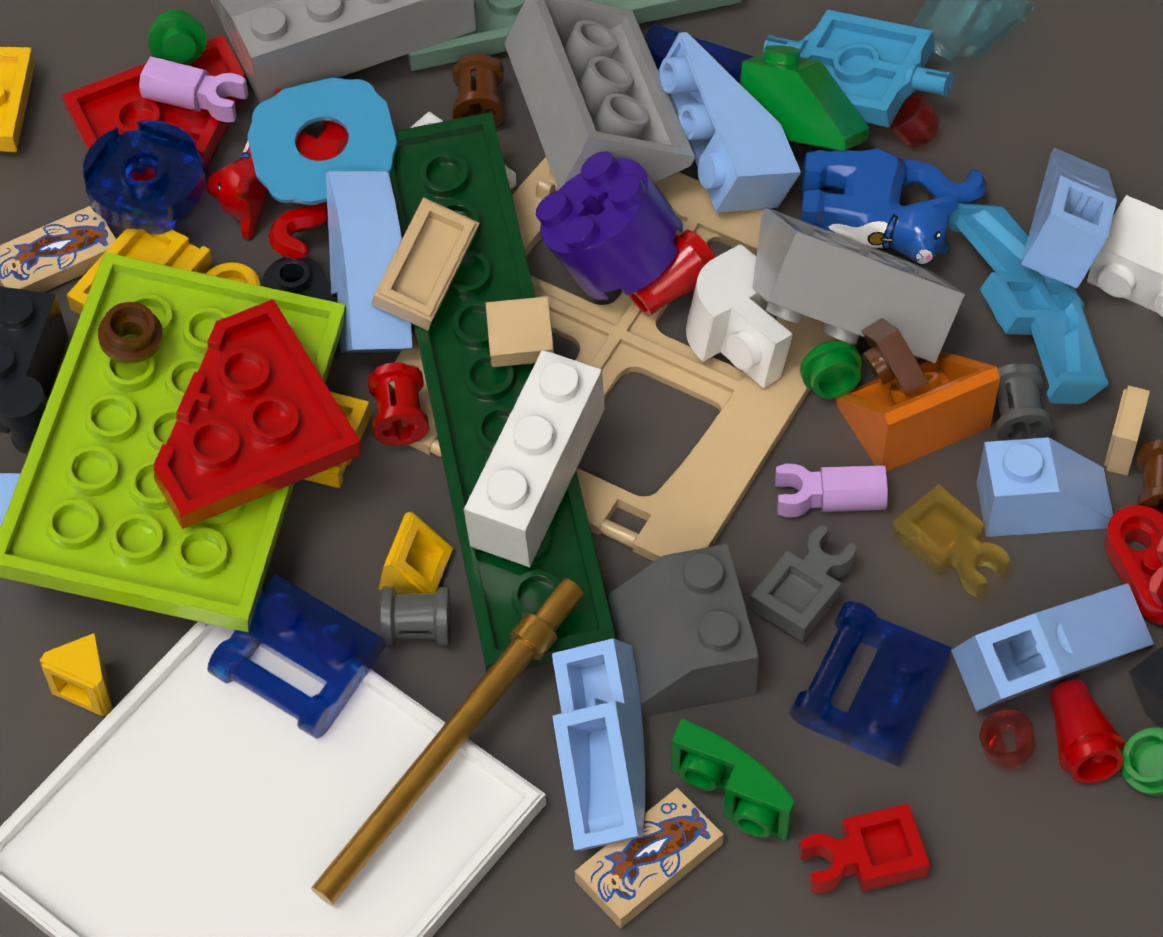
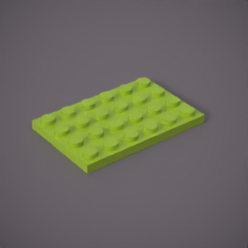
M104 252L0 527V578L249 632L294 483L182 529L154 480L153 464L162 444L166 445L176 422L177 409L193 373L198 372L208 349L207 341L216 321L274 299L326 383L342 332L346 304ZM123 302H137L148 307L159 319L162 325L163 340L159 350L152 357L138 363H121L111 359L102 351L98 340V328L106 313L113 306ZM130 334L124 336L123 338H135L138 336Z

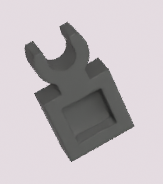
M825 525L818 526L809 535L807 552L804 559L787 550L750 595L749 609L804 642L840 597L841 583L835 579L848 574L855 564L857 545L852 542L845 547L843 552L837 555H829L822 551L828 542L829 528Z

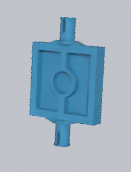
M828 9L817 27L805 36L804 39L795 41L769 35L763 47L764 53L767 46H792L800 49V57L821 60L864 121L888 128L903 102L912 92L919 90L948 97L954 82L952 72L924 67L935 48L932 30Z

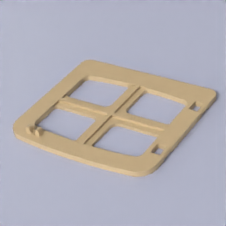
M547 157L543 159L512 195L526 257L542 238L541 223L535 215L536 208L543 198L558 191ZM680 172L655 182L656 186L679 215L683 223V232L687 229L695 232L708 246L714 242H721L733 248L741 244L752 254L757 255L761 218L765 209L715 212L707 189L702 187L699 180ZM677 230L676 235H681L682 233ZM530 275L535 297L548 296L552 333L568 339L577 345L580 352L575 361L602 369L604 400L621 376L630 372H638L711 404L720 411L684 462L657 493L651 496L635 495L577 468V476L590 531L597 535L603 534L631 547L634 553L653 562L663 555L713 546L810 392V389L805 386L800 376L799 370L802 360L817 345L824 342L841 340L822 331L824 322L804 315L801 324L777 317L776 320L789 330L793 336L781 379L762 388L741 369L714 357L703 362L697 357L690 346L662 334L656 327V324L669 304L658 309L653 315L647 316L637 308L629 295H626L623 291L614 302L598 305ZM414 329L412 332V349L401 351L395 362L417 366L423 373L424 387L419 391L421 411L428 416L429 431L424 438L409 446L428 455L433 453L441 457ZM391 381L389 384L395 389V384ZM401 420V421H402V426H403V427L407 426V424H405V423L403 422V420ZM617 508H621L647 521L639 534L610 520Z

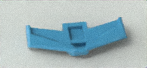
M958 203L957 209L948 217V227L954 232H962L995 271L991 272L980 288L981 293L994 313L995 320L1002 327L1005 334L1033 335L1049 384L1046 394L1050 403H1085L1108 386V378L1083 309L1084 302L1075 287L1056 279L1047 278L1039 272L1021 265L1029 235L1004 206Z

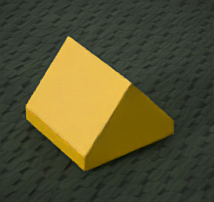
M413 512L405 513L383 566L379 589L382 590L383 586H393L396 593H436L454 547Z
M95 633L43 654L40 663L53 695L100 716H107L113 710L106 667Z

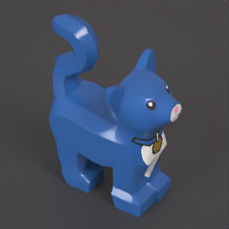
M881 149L864 151L838 150L830 152L818 150L807 152L802 172L801 194H803L800 220L876 249L893 248L912 262L925 264L930 262L936 255L947 254L949 244L945 237L948 217L957 209L958 203L972 204L979 200L986 191V180L981 171L971 169L964 183H955L948 180L932 164L901 159ZM915 184L923 186L935 198L907 206L899 204L904 188ZM820 189H831L837 194L825 193Z

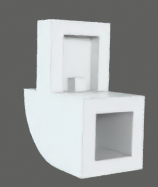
M740 244L710 260L701 269L688 315L686 336L691 349L701 361L704 362L721 352L734 366L741 369L762 388H765L781 379L793 334L775 320L773 314L766 311L769 302L752 288L756 256Z

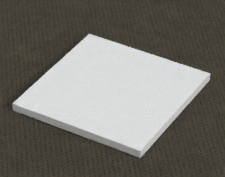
M261 591L249 632L197 622L0 826V898L49 937H433L546 805V794L467 739L333 905L324 902L311 890L313 884L439 732L445 722Z

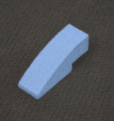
M329 171L326 173L331 294H337L338 303L346 304L343 328L339 338L340 353L401 352L412 349L411 323L372 306L374 294L402 241L388 171Z
M612 638L552 653L562 714L553 715L552 717L574 850L583 851L643 837L645 814V754L641 703L633 646Z

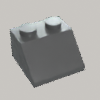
M728 543L663 555L606 595L616 639L633 646L642 717L756 695L759 654Z

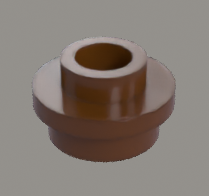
M123 302L113 306L100 322L98 328L99 345L102 351L115 361L121 363L142 362L152 357L159 350L163 340L162 325L159 319L145 305L137 302ZM130 334L138 336L135 338H123L124 336Z

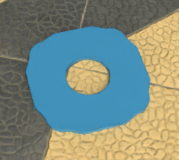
M335 77L285 88L272 98L261 102L253 111L252 123L247 134L256 177L269 190L270 195L282 203L294 202L306 205L327 202L326 173L329 171H388L390 174L393 169V159L398 146L387 102L375 92L373 86L367 81L360 79L348 80ZM322 120L334 121L347 130L349 139L345 149L332 159L324 161L310 160L301 155L296 148V140L299 133L311 123Z

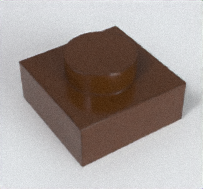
M881 318L861 330L871 348L863 353V357L872 374L882 386L890 382L907 396L929 383L898 328Z

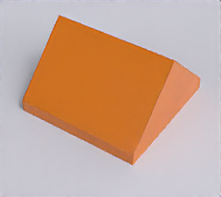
M942 351L936 363L925 359L917 362L929 383L907 396L890 382L882 386L876 379L854 388L848 394L835 398L838 409L875 465H885L886 472L989 429L1000 382L997 366Z

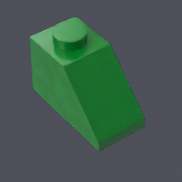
M771 45L765 47L764 53L742 61L741 86L781 124L788 141L846 151L868 140L869 126L821 60L800 57V49L796 47Z

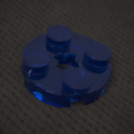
M154 120L137 122L138 130L127 131L123 134H119L118 127L106 132L90 147L83 162V177L91 209L104 220L119 227L137 230L144 229V231L153 235L171 231L175 227L177 219L183 217L196 205L205 187V170L202 157L197 151L196 143L183 129L170 123ZM149 168L155 169V176L146 181H135L134 177L131 176L134 172L144 174Z

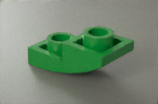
M681 718L671 740L670 771L679 774L683 781L697 789L705 791L719 789L724 791L723 818L731 820L742 832L758 838L773 836L787 842L792 829L795 800L783 785L759 762L728 740Z

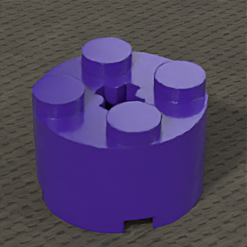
M607 151L596 153L588 158L581 168V173L568 180L557 192L543 198L538 204L535 214L541 223V236L546 246L583 292L598 300L609 299L604 292L621 288L626 295H629L652 283L674 260L678 251L677 246L673 242L677 230L683 233V223L679 215L644 168L636 161L630 159H615Z

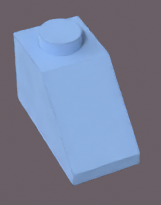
M1049 437L984 442L976 484L986 537L1105 529L1108 527L1109 521L1113 516V510L1104 467Z

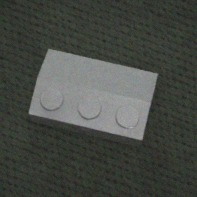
M766 207L760 224L752 288L769 302L766 311L796 324H801L804 315L824 322L822 328L824 333L850 344H856L859 336L864 337L861 330L883 318L899 329L914 357L917 356L936 363L965 294L924 266Z

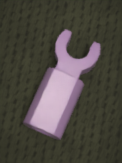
M151 56L140 74L139 86L143 98L200 112L201 108L206 109L213 118L222 122H235L237 118L234 101L224 98L231 96L246 100L248 96L246 79L240 75L222 73L214 77L210 76L206 70Z
M794 463L776 467L775 487H794L799 491L791 495H778L777 515L798 517L805 514L810 508H821V512L886 510L888 487L885 465L820 467L818 472H810L805 467Z

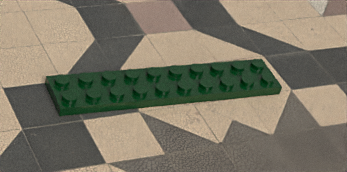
M490 112L396 130L394 132L398 146L393 159V169L389 177L395 198L402 239L423 197L479 222L476 235L429 330H425L417 325H414L486 673L511 644L512 640L509 634L527 613L534 615L560 582L567 578L583 590L584 596L556 629L555 633L558 639L541 660L532 659L526 668L553 663L552 653L612 638L616 639L577 471H575L530 567L471 547L464 508L535 365V363L492 367L486 302L535 298L493 114Z

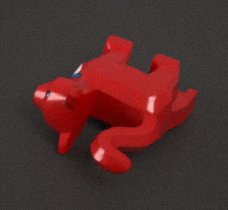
M277 89V90L275 91L274 95H276L277 93H279V92L281 91V89ZM323 120L324 132L319 137L303 133L302 130L297 137L296 148L301 155L310 160L324 161L332 159L345 149L349 139L347 130L339 123ZM248 141L240 159L210 175L207 183L208 194L218 199L223 212L241 220V234L246 240H250L254 235L263 210L266 193L269 192L256 177ZM327 202L288 210L277 218L272 224L268 235L272 249L285 259L296 260L306 258L309 253V247L293 238L292 235L296 232L322 226L328 220Z

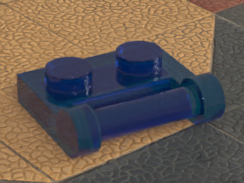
M275 574L258 598L249 632L235 630L229 639L220 643L209 659L207 670L209 674L226 684L232 681L237 682L298 720L297 726L300 730L318 739L330 729L387 645L378 634ZM261 646L325 686L319 694L311 697L250 659L258 647Z
M848 601L843 604L835 620V626L838 630L808 690L798 693L789 712L797 723L810 730L900 767L950 662L951 650L953 648L881 619L872 609L864 604ZM860 643H864L878 649L848 712L833 707L831 701Z

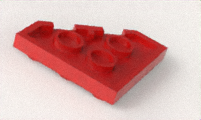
M223 35L207 40L206 48L202 55L187 65L206 70L210 76L214 77L222 73H233L246 79L244 71ZM146 63L62 94L65 110L125 228L140 213L158 222L184 212L230 122L216 120L206 109L201 108L200 112L143 98L140 93L139 82L140 74ZM231 96L224 98L234 101L236 110L242 99Z
M272 299L216 321L207 341L208 349L198 372H194L177 409L174 427L166 445L162 444L153 464L156 484L181 528L185 529L360 456L361 441L275 300Z

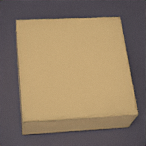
M548 296L486 302L492 367L536 363L542 350L554 353Z
M1129 385L1127 389L1123 390L1104 466H1107L1106 471L1128 476L1150 393L1149 390Z

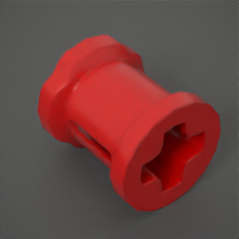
M402 362L387 363L377 367L367 378L369 393L376 398L377 416H375L372 422L374 437L379 442L392 446L410 445L420 441L429 431L428 416L420 409L419 391L424 387L422 371L417 366L407 365ZM391 381L394 382L395 389L389 384ZM401 420H403V422L407 424V426L403 427Z

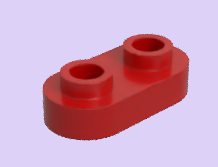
M1127 506L1118 510L1111 517L1104 538V549L1123 584H1129L1141 614L1149 621L1163 626V607L1156 605L1149 592L1151 577L1163 566L1156 553V549L1163 536V514L1148 506ZM1139 542L1146 549L1134 550L1127 543Z

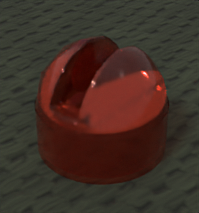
M914 95L903 102L889 129L907 146L917 147L930 143L937 136L940 119L935 108L923 95Z
M1011 709L999 710L989 715L981 725L979 738L983 752L998 767L1002 769L1021 767L1033 756L1036 747V736L1031 721L1023 713ZM1002 731H1015L1017 750L1006 752Z

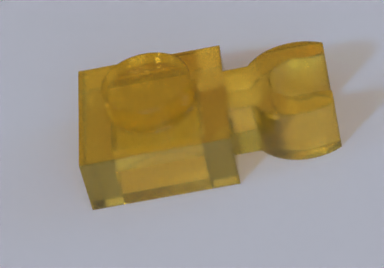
M939 484L893 521L892 535L937 575L949 565H952L959 571V581L962 587L973 596L980 597L983 595L987 579L975 569L976 567H990L1002 578L1008 573L1011 560L1007 552L994 543L980 542L979 540L983 538L985 524Z

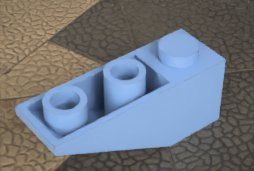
M687 32L679 33L659 68L660 83L671 99L695 156L694 160L698 167L699 181L702 187L707 189L715 212L765 209L766 207L778 208L801 173L781 124Z
M1057 148L1053 149L1050 154L1021 265L1035 270L1047 278L1056 279L1075 288L1079 287L1109 236L1117 198L1108 170Z
M1127 583L1028 615L980 633L951 651L975 710L978 712L1153 645L1154 642L1131 588Z

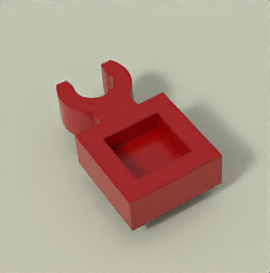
M909 803L842 819V839L837 840L830 835L818 833L803 838L799 843L798 854L800 860L822 857L831 865L826 870L810 873L809 888L812 893L830 892L841 884L844 877L854 874L856 875L861 892L926 877L929 872L930 863Z

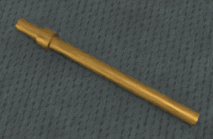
M564 578L534 615L527 613L509 634L512 640L511 644L313 884L311 890L320 899L329 905H333L530 661L532 659L541 660L558 639L555 633L556 629L584 596L583 590L576 583Z

